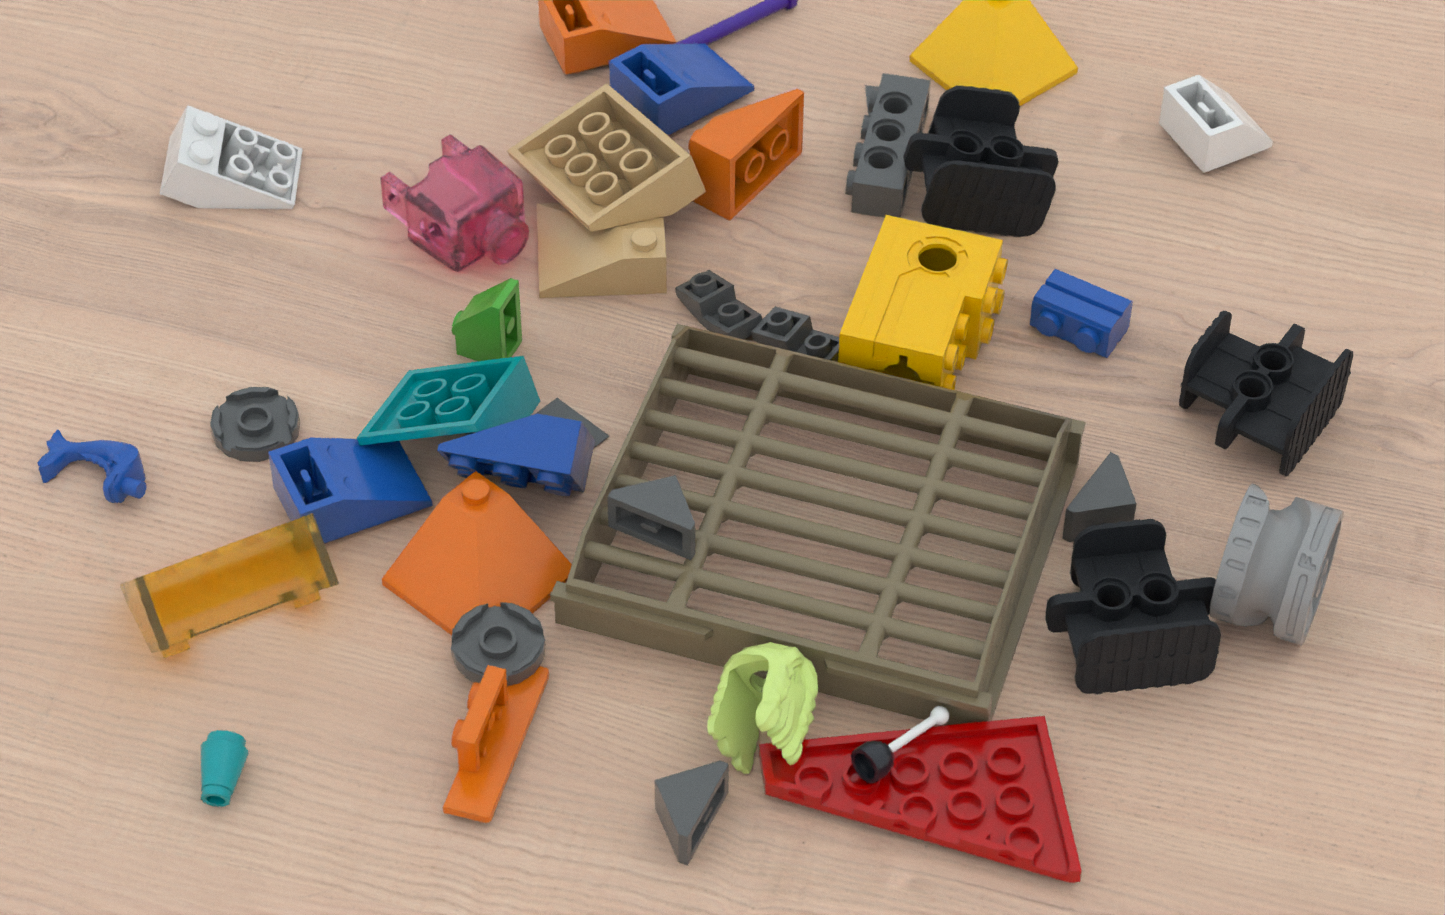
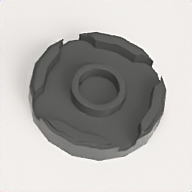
M248 387L226 396L225 403L220 407L218 405L212 411L210 426L216 447L226 456L240 461L261 462L269 459V451L293 444L299 436L300 418L294 401L288 396L287 399L280 396L278 390L269 387Z
M500 602V606L489 608L488 604L476 606L464 614L453 628L451 654L456 668L470 681L480 683L487 666L490 665L506 669L507 686L518 684L533 675L544 660L546 644L543 628L540 621L528 609L513 603Z

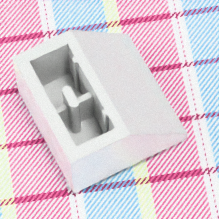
M1196 75L1164 87L1159 124L1203 173L1272 147L1273 141L1232 96L1202 76Z

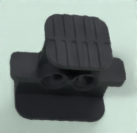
M960 85L952 87L941 95L928 133H916L909 138L903 156L904 164L908 170L923 172L927 193L921 211L926 223L954 230L985 232L987 234L1010 235L1013 237L1033 235L1042 227L1056 191L1053 177L1059 163L1058 156L1053 149L1025 146L1017 139L1014 125L1020 111V105L1013 93L997 89L976 88L974 86Z
M1221 311L1219 316L1212 321L1211 326H1208L1205 333L1200 336L1198 342L1191 349L1180 386L1179 406L1188 409L1199 396L1227 409L1219 421L1215 445L1226 450L1238 434L1281 454L1279 473L1287 477L1295 469L1296 464L1301 461L1303 455L1307 453L1309 447L1314 444L1317 436H1320L1323 428H1326L1329 420L1334 417L1337 409L1342 404L1348 378L1351 374L1353 351L1345 349L1334 363L1302 348L1305 328L1297 324L1291 326L1278 344L1266 343L1257 346L1229 333L1232 314L1228 311Z
M1154 519L1103 523L1101 525H1091L1082 530L1074 539L1070 568L1071 580L1080 588V592L1057 594L1050 597L1047 601L1045 620L1048 630L1054 633L1068 632L1077 664L1075 682L1077 688L1082 693L1103 694L1105 692L1113 693L1123 690L1131 691L1133 689H1148L1150 687L1158 688L1168 685L1192 684L1193 682L1208 678L1215 669L1221 632L1219 626L1209 620L1208 615H1210L1216 579L1206 577L1176 581L1172 576L1164 550L1166 542L1165 528L1162 523Z

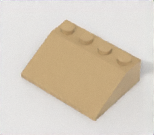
M607 83L507 150L509 156L590 232L673 215L706 192L692 156Z

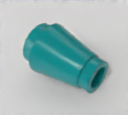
M217 730L210 732L207 735V741L201 744V800L204 803L218 807L230 804L231 796L249 755V751L245 747L246 740L243 736L231 731Z

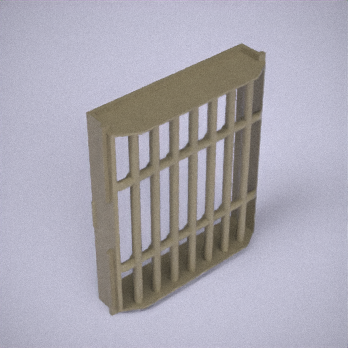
M677 324L671 336L672 341L581 533L567 582L556 581L550 594V600L554 601L555 623L721 667L725 666L732 655L741 652L745 647L769 642L796 647L805 658L812 662L817 673L818 692L923 720L930 717L931 710L934 707L943 706L949 712V719L944 725L992 721L1079 465L1082 436L1086 422ZM691 374L759 392L756 399L686 383V379ZM777 395L941 436L938 444L776 405L773 402ZM677 399L748 417L742 431L674 415L671 412ZM774 422L929 460L930 465L926 475L921 476L759 435L764 425ZM664 430L732 447L734 450L728 463H723L656 445ZM958 440L1047 461L1045 470L956 449L955 447ZM760 454L917 493L918 496L912 510L745 467L750 457ZM648 463L720 480L713 496L682 489L689 509L705 513L699 530L695 529V555L692 560L686 559L684 564L611 546L617 530L608 527L607 496L611 490L648 482L649 480L642 479ZM957 467L1039 488L1034 502L1030 503L945 482L943 479L948 469ZM744 486L904 526L905 531L900 543L731 500L736 489ZM942 499L1026 520L1027 522L1022 537L932 515L931 511L934 503ZM729 519L891 560L892 565L887 578L720 536L717 535L721 523ZM931 533L1015 554L1010 571L920 549L918 546L922 536ZM715 553L879 595V599L874 612L871 613L704 570L702 567L706 558ZM602 563L672 580L676 583L668 601L664 602L595 584L594 580ZM919 567L1002 588L1003 591L998 606L905 583L909 570ZM703 588L862 629L866 633L859 652L687 608L686 604L692 591ZM903 601L989 623L991 626L984 642L892 618L896 605ZM893 637L978 659L980 663L975 682L880 658L877 655L883 640ZM758 671L753 674L766 679L768 671Z

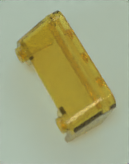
M311 513L119 585L151 653L161 651L163 658H167L190 649L188 640L197 635L289 601H293L295 609L321 599L319 590L338 585L339 582L315 517Z

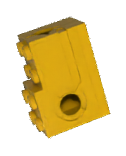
M886 215L839 333L838 362L955 390L957 376L953 375L954 370L962 371L966 357L977 359L982 343H990L995 319L991 318L992 313L999 315L1002 309L1005 289L998 288V285L1003 284L1008 265V259L1001 258L1003 240Z

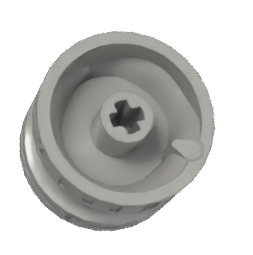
M1251 484L1239 507L1226 544L1211 600L1210 617L1245 627L1262 624L1270 617L1276 637L1302 646L1310 630L1328 578L1342 527L1344 511L1296 497L1290 506L1282 510H1270L1265 492L1256 484Z

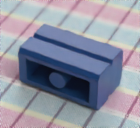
M1054 269L1047 278L1045 285L1043 284L1034 295L1030 325L1037 328L1045 336H1056L1074 344L1083 352H1093L1108 358L1115 349L1117 342H1120L1128 331L1133 302Z

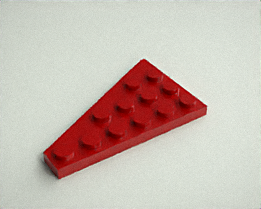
M1045 716L931 727L893 753L894 765L891 771L874 784L864 781L857 774L851 762L852 751L863 743L872 740L888 745L910 729L804 739L801 756L792 765H789L786 759L782 757V749H777V746L772 745V743L759 744V761L765 795L1065 882H1080L1082 869Z

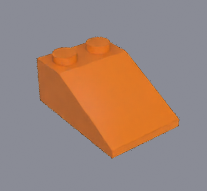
M797 88L715 116L702 129H697L689 140L688 149L706 192L693 200V202L730 221L802 153L804 91Z

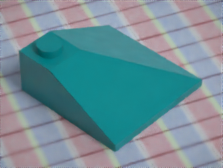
M524 356L409 370L358 435L357 440L359 445L478 432L531 416L540 403V398Z

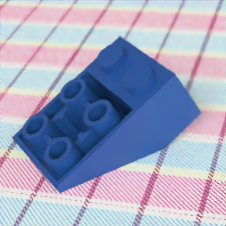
M641 44L609 61L610 86L668 136L754 91V85L706 44Z
M534 414L440 443L437 451L449 462L448 466L458 469V476L467 478L477 471L483 476L501 477L500 483L507 486L527 488L529 482L545 485L544 491L548 493L570 496L571 490L585 491L595 440L582 421Z
M310 437L268 452L273 488L305 550L433 506L429 494L399 441L359 445L357 439Z

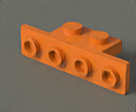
M488 665L481 682L473 683L467 702L469 711L465 720L458 719L452 734L451 745L453 748H457L459 770L444 803L443 813L484 823L491 822L548 682V668L539 666L533 675L521 683L507 686L506 669Z

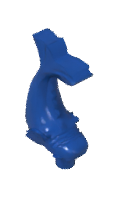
M58 429L51 439L46 441L49 452L37 462L43 483L54 478L69 463L86 460L104 468L106 479L103 482V493L108 502L122 503L127 496L138 499L144 496L147 488L144 482L146 477L140 453L135 446L111 440L70 442L62 436Z

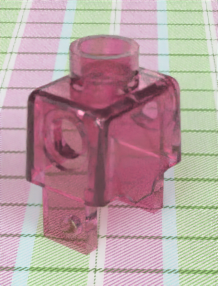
M450 134L441 139L442 156L428 164L429 172L427 176L414 186L409 187L391 172L380 177L383 208L407 226L409 241L455 272L464 271L485 256L497 265L509 263L521 253L528 241L529 228L525 223L523 182L483 145L470 149Z

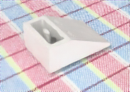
M187 105L169 139L160 194L196 208L293 209L302 148Z

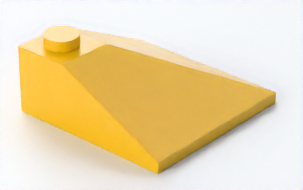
M963 0L909 57V61L945 90L962 85L1008 91L1017 97L1020 106L1078 72L1077 65L1030 0Z

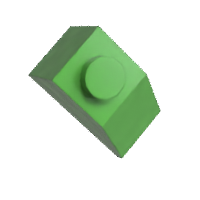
M510 278L475 295L465 310H460L456 314L452 324V334L455 335L457 355L475 361L513 356L522 342L518 280Z

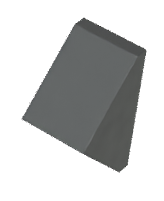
M1112 452L1109 453L1066 508L1062 539L1074 542L1075 537L1091 525L1134 520L1136 501L1118 455Z
M676 475L611 490L607 496L608 527L692 560L695 555V522Z
M716 761L655 780V809L677 860L681 864L688 866L728 794V763Z

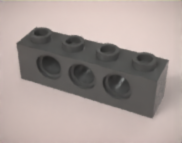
M883 73L879 89L872 88L868 105V112L872 113V115H864L861 128V139L864 140V143L857 142L854 152L853 167H857L856 171L849 170L846 181L845 193L846 195H852V213L884 218L886 215L901 218L913 171L905 167L903 156L909 138L913 134L923 133L929 111L931 80Z

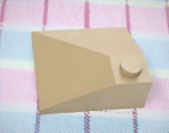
M537 203L539 298L667 293L666 244L663 217L590 232L560 203Z

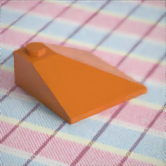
M475 471L441 499L383 576L382 585L452 635L453 628L459 619L476 606L488 604L489 608L500 606V602L513 603L528 609L533 614L550 599V594L556 581L567 582L572 564L506 491Z

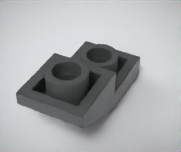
M710 270L694 275L689 281L675 288L676 295L684 306L710 332L746 339L752 336L751 331L762 320V314L736 299L732 283Z
M775 306L751 331L752 338L760 344L838 362L839 337L813 330L811 318L808 315Z

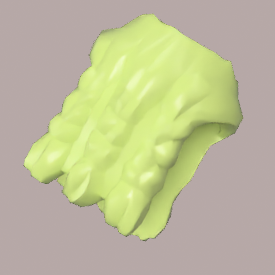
M772 642L745 647L741 652L732 655L727 661L720 676V682L717 685V692L714 694V704L710 707L711 715L707 721V731L714 740H718L717 746L722 755L728 758L732 757L731 763L737 771H741L743 774L751 772L759 738V729L761 732L767 731V736L772 738V745L777 746V749H782V757L786 759L789 765L795 764L802 753V742L808 733L809 725L814 720L812 712L816 708L815 698L818 694L817 673L812 662L805 658L796 647ZM768 671L766 679L758 677L753 673Z

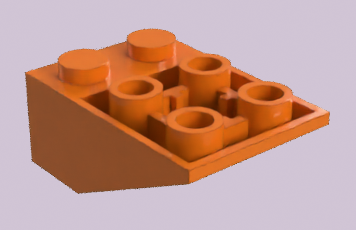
M538 0L539 26L565 75L608 65L610 60L641 44L677 43L654 0Z

